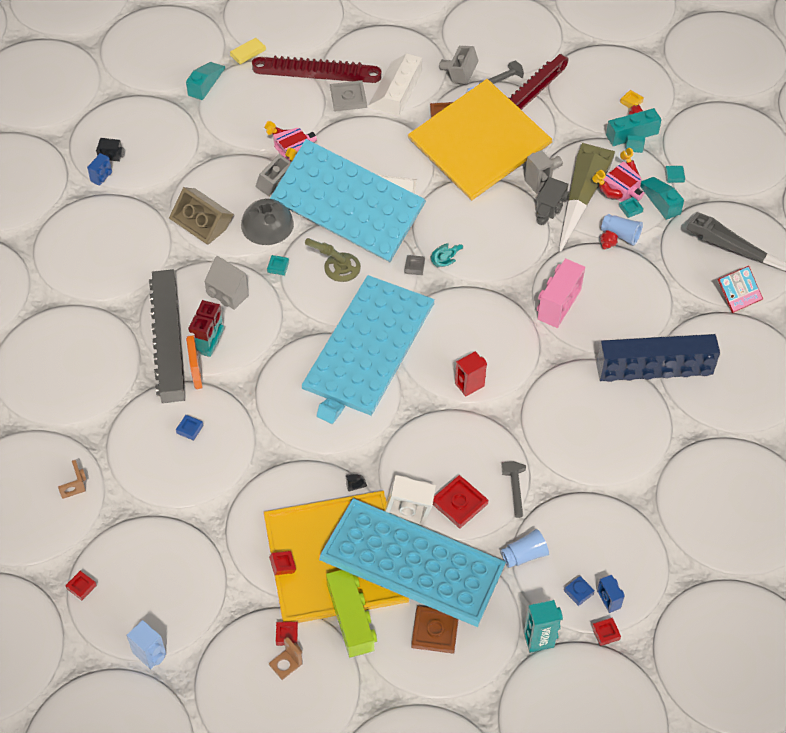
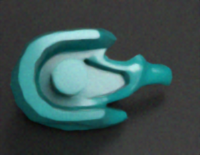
M449 243L439 246L430 256L433 265L436 267H446L453 264L456 260L451 258L459 250L463 249V245H454L450 249H448Z

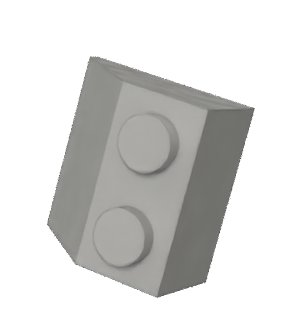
M216 256L204 281L206 293L210 297L219 300L224 306H229L235 310L249 296L246 273Z

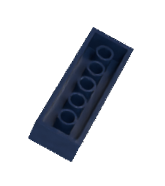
M716 334L601 340L596 362L599 380L612 382L616 380L631 381L634 379L650 380L653 378L668 379L671 377L713 375L720 355V349Z

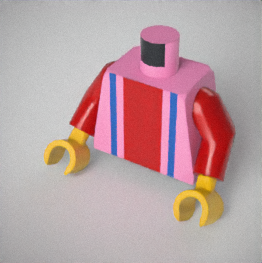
M267 121L264 126L267 129L268 135L273 134L275 149L290 162L295 158L305 139L311 142L317 141L314 132L305 135L300 128L283 130L276 127L272 121Z
M627 148L626 152L622 151L620 153V158L626 160V163H620L607 175H605L603 170H599L592 177L593 182L599 183L600 191L607 198L617 199L622 202L631 197L639 201L644 196V192L640 189L642 179L634 160L630 158L633 156L631 148Z

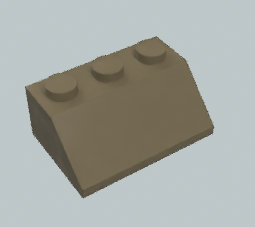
M183 187L169 219L209 245L227 229L234 214L196 188Z

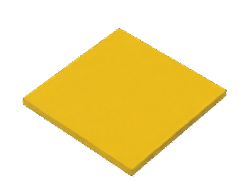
M488 79L408 134V138L471 201L525 163L527 156L543 150L552 143V138Z
M384 490L263 512L270 553L291 551L296 566V571L293 574L274 575L283 622L301 623L336 616L327 587L326 574L341 569L320 561V554L352 499L354 498L385 511L387 502ZM358 577L360 587L357 589L359 593L364 595V611L409 602V598Z

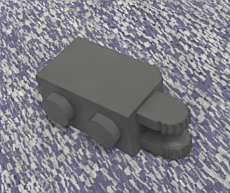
M552 177L548 178L537 197L535 210L538 214V224H546L549 218L554 219L555 215L561 212L562 203L566 202L570 195L568 183Z

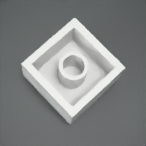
M396 475L387 498L385 512L424 527L432 508L436 485Z

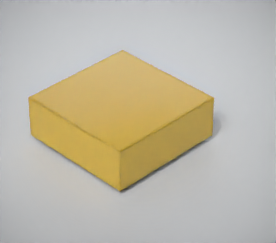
M629 90L620 99V103L631 108L633 105H640L644 97Z

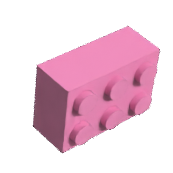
M566 258L562 264H558L554 277L549 278L546 285L547 288L539 294L538 320L556 328L559 327L582 290L585 266Z

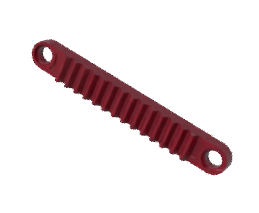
M559 54L551 62L547 61L546 65H543L542 69L539 68L538 72H535V75L531 76L527 83H523V87H519V91L516 90L515 94H511L509 99L522 110L564 71L569 58Z
M276 55L273 58L256 57L252 60L253 72L263 75L352 82L363 81L365 83H377L382 78V71L378 66L362 65L361 62L355 64L352 61L349 64L348 61L342 63L339 60L336 63L335 60L329 62L327 59L323 62L322 59L316 61L314 58L310 61L309 58L303 60L301 57L297 60L296 57L291 59L288 56L284 59L283 56L278 58ZM263 64L264 66L257 67L256 65ZM370 73H376L377 75H376V76H371V75H369V74H370Z

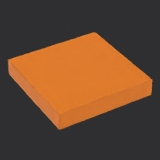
M194 335L187 336L189 363L194 387L202 389L199 358Z

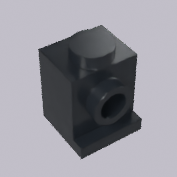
M100 138L96 153L97 156L99 153L108 156L110 161L120 162L121 157L124 156V147L121 145V140Z

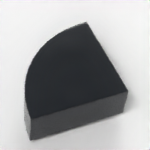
M346 475V487L349 492L367 487L366 480L362 475Z

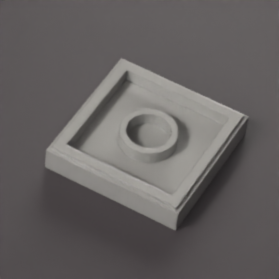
M363 81L330 84L334 112L367 108Z

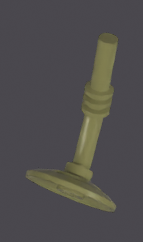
M310 238L305 240V245L330 256L324 265L325 273L330 279L337 282H347L356 278L360 273L361 265L358 258L354 255L344 252L339 253L332 245L325 242L320 243ZM351 258L355 261L356 267L351 265ZM329 264H333L334 272L330 270ZM350 271L352 272V273H350V274H348V275H343V276L340 275V274L349 273Z

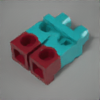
M205 300L201 301L188 330L195 336L197 351L201 355L211 357L223 333L224 325H221L220 304Z

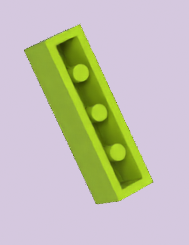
M344 570L326 574L327 587L349 658L375 651L374 643L377 642L375 630H371L369 626L371 623L369 611H364L363 608L365 599L363 593H359L357 589L360 587L358 577Z

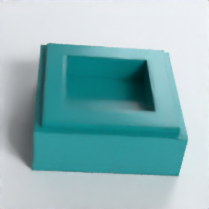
M628 135L626 149L631 148L633 152L643 153L645 137Z
M683 166L665 167L667 183L685 182Z
M634 197L619 202V207L627 218L643 213L644 208Z
M271 255L267 273L285 276L289 265V258Z

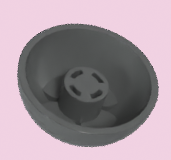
M268 198L260 199L250 204L241 220V230L244 236L251 242L259 245H273L282 242L291 234L294 227L293 217L289 209L283 203Z

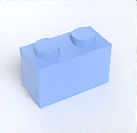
M142 620L126 636L132 653L151 670L155 665H159L164 660L166 651L161 636Z

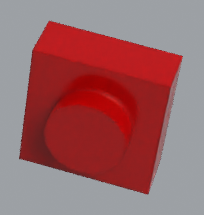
M291 551L271 553L269 558L274 575L295 573L296 566Z
M79 571L65 586L68 591L82 601L97 585L94 580L82 571Z
M613 617L593 623L592 629L600 646L621 639Z
M276 622V646H285L284 639L287 637L293 644L296 643L298 645V622Z

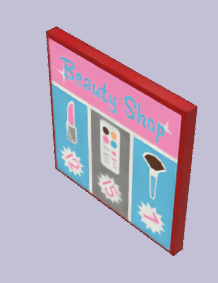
M749 266L717 279L731 313L763 300Z

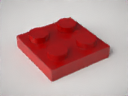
M459 475L434 496L432 505L460 529L487 506L489 500Z

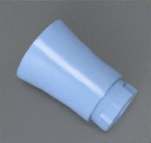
M608 214L603 219L601 230L612 231L618 238L634 246L641 235L643 222Z
M538 529L500 550L506 566L509 568L549 555L545 539Z

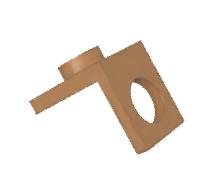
M72 460V464L78 480L58 486L62 499L86 491L83 484L86 477L83 469L79 470L76 460ZM75 487L73 491L65 492L67 488Z
M288 637L284 639L285 651L269 663V666L281 680L285 679L302 665V650L296 643L293 644ZM281 660H287L290 663L289 669L285 671L279 670L277 665Z

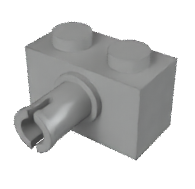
M459 45L452 60L441 59L439 63L440 70H449L453 83L468 84L479 61L474 46Z
M543 150L527 156L525 181L536 194L541 192L548 178L552 177L553 169L563 166L561 157L556 156L550 159Z
M278 154L259 174L255 187L270 196L275 191L291 162Z

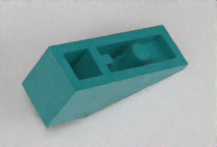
M209 62L193 70L186 80L188 96L203 100L225 70V66Z
M655 177L641 181V189L665 220L681 214L684 199L674 187Z

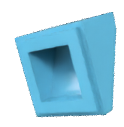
M328 398L319 404L317 417L333 424L345 406Z

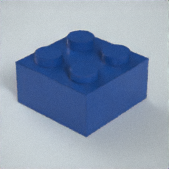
M101 153L87 167L90 181L98 186L112 173L109 157Z
M609 575L600 579L597 592L608 612L611 613L621 609L625 594L622 589L620 590L616 578Z

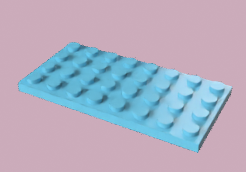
M305 139L270 199L283 203L289 210L388 262H391L426 203L424 198Z
M367 275L303 381L302 389L327 399L330 398L347 407L372 416L431 311L435 299Z
M354 498L319 558L320 561L476 627L479 626L506 564L501 559Z

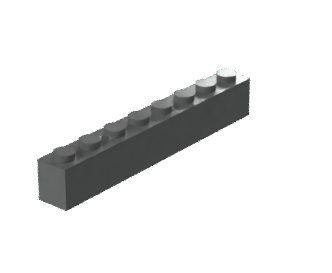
M174 269L152 271L149 287L150 290H153V293L150 294L151 305H154V308H151V317L155 319V323H152V332L156 334V338H153L154 350L157 349V353L153 354L154 364L158 365V369H154L155 379L159 380V384L155 385L156 395L161 397L162 403L185 401Z

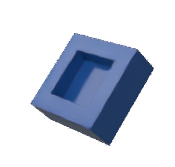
M185 415L176 428V433L194 441L203 427V421Z
M579 576L565 587L564 592L580 606L594 595L595 590Z

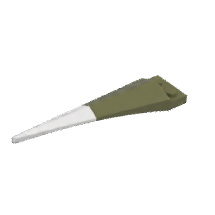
M586 143L581 144L576 159L559 247L560 252L563 250L577 222L599 187V183L593 182L592 177L599 170H603L605 175L607 174L614 159L615 151Z

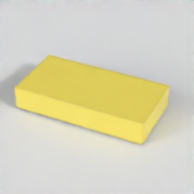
M254 38L230 51V56L239 64H242L264 52L266 46L257 38Z

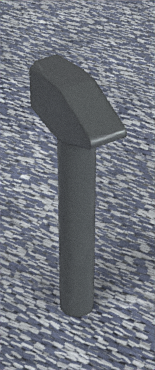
M514 60L508 64L510 70L488 80L495 84L513 75L523 78L524 71L522 65Z
M515 461L502 462V475L511 476L515 517L521 518L523 517L519 473L526 471V465Z

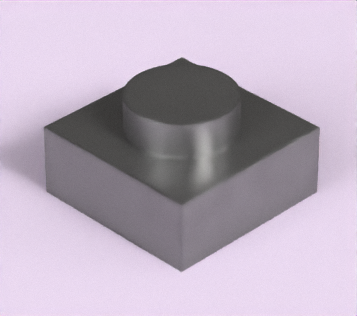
M407 255L405 273L423 275L425 257Z

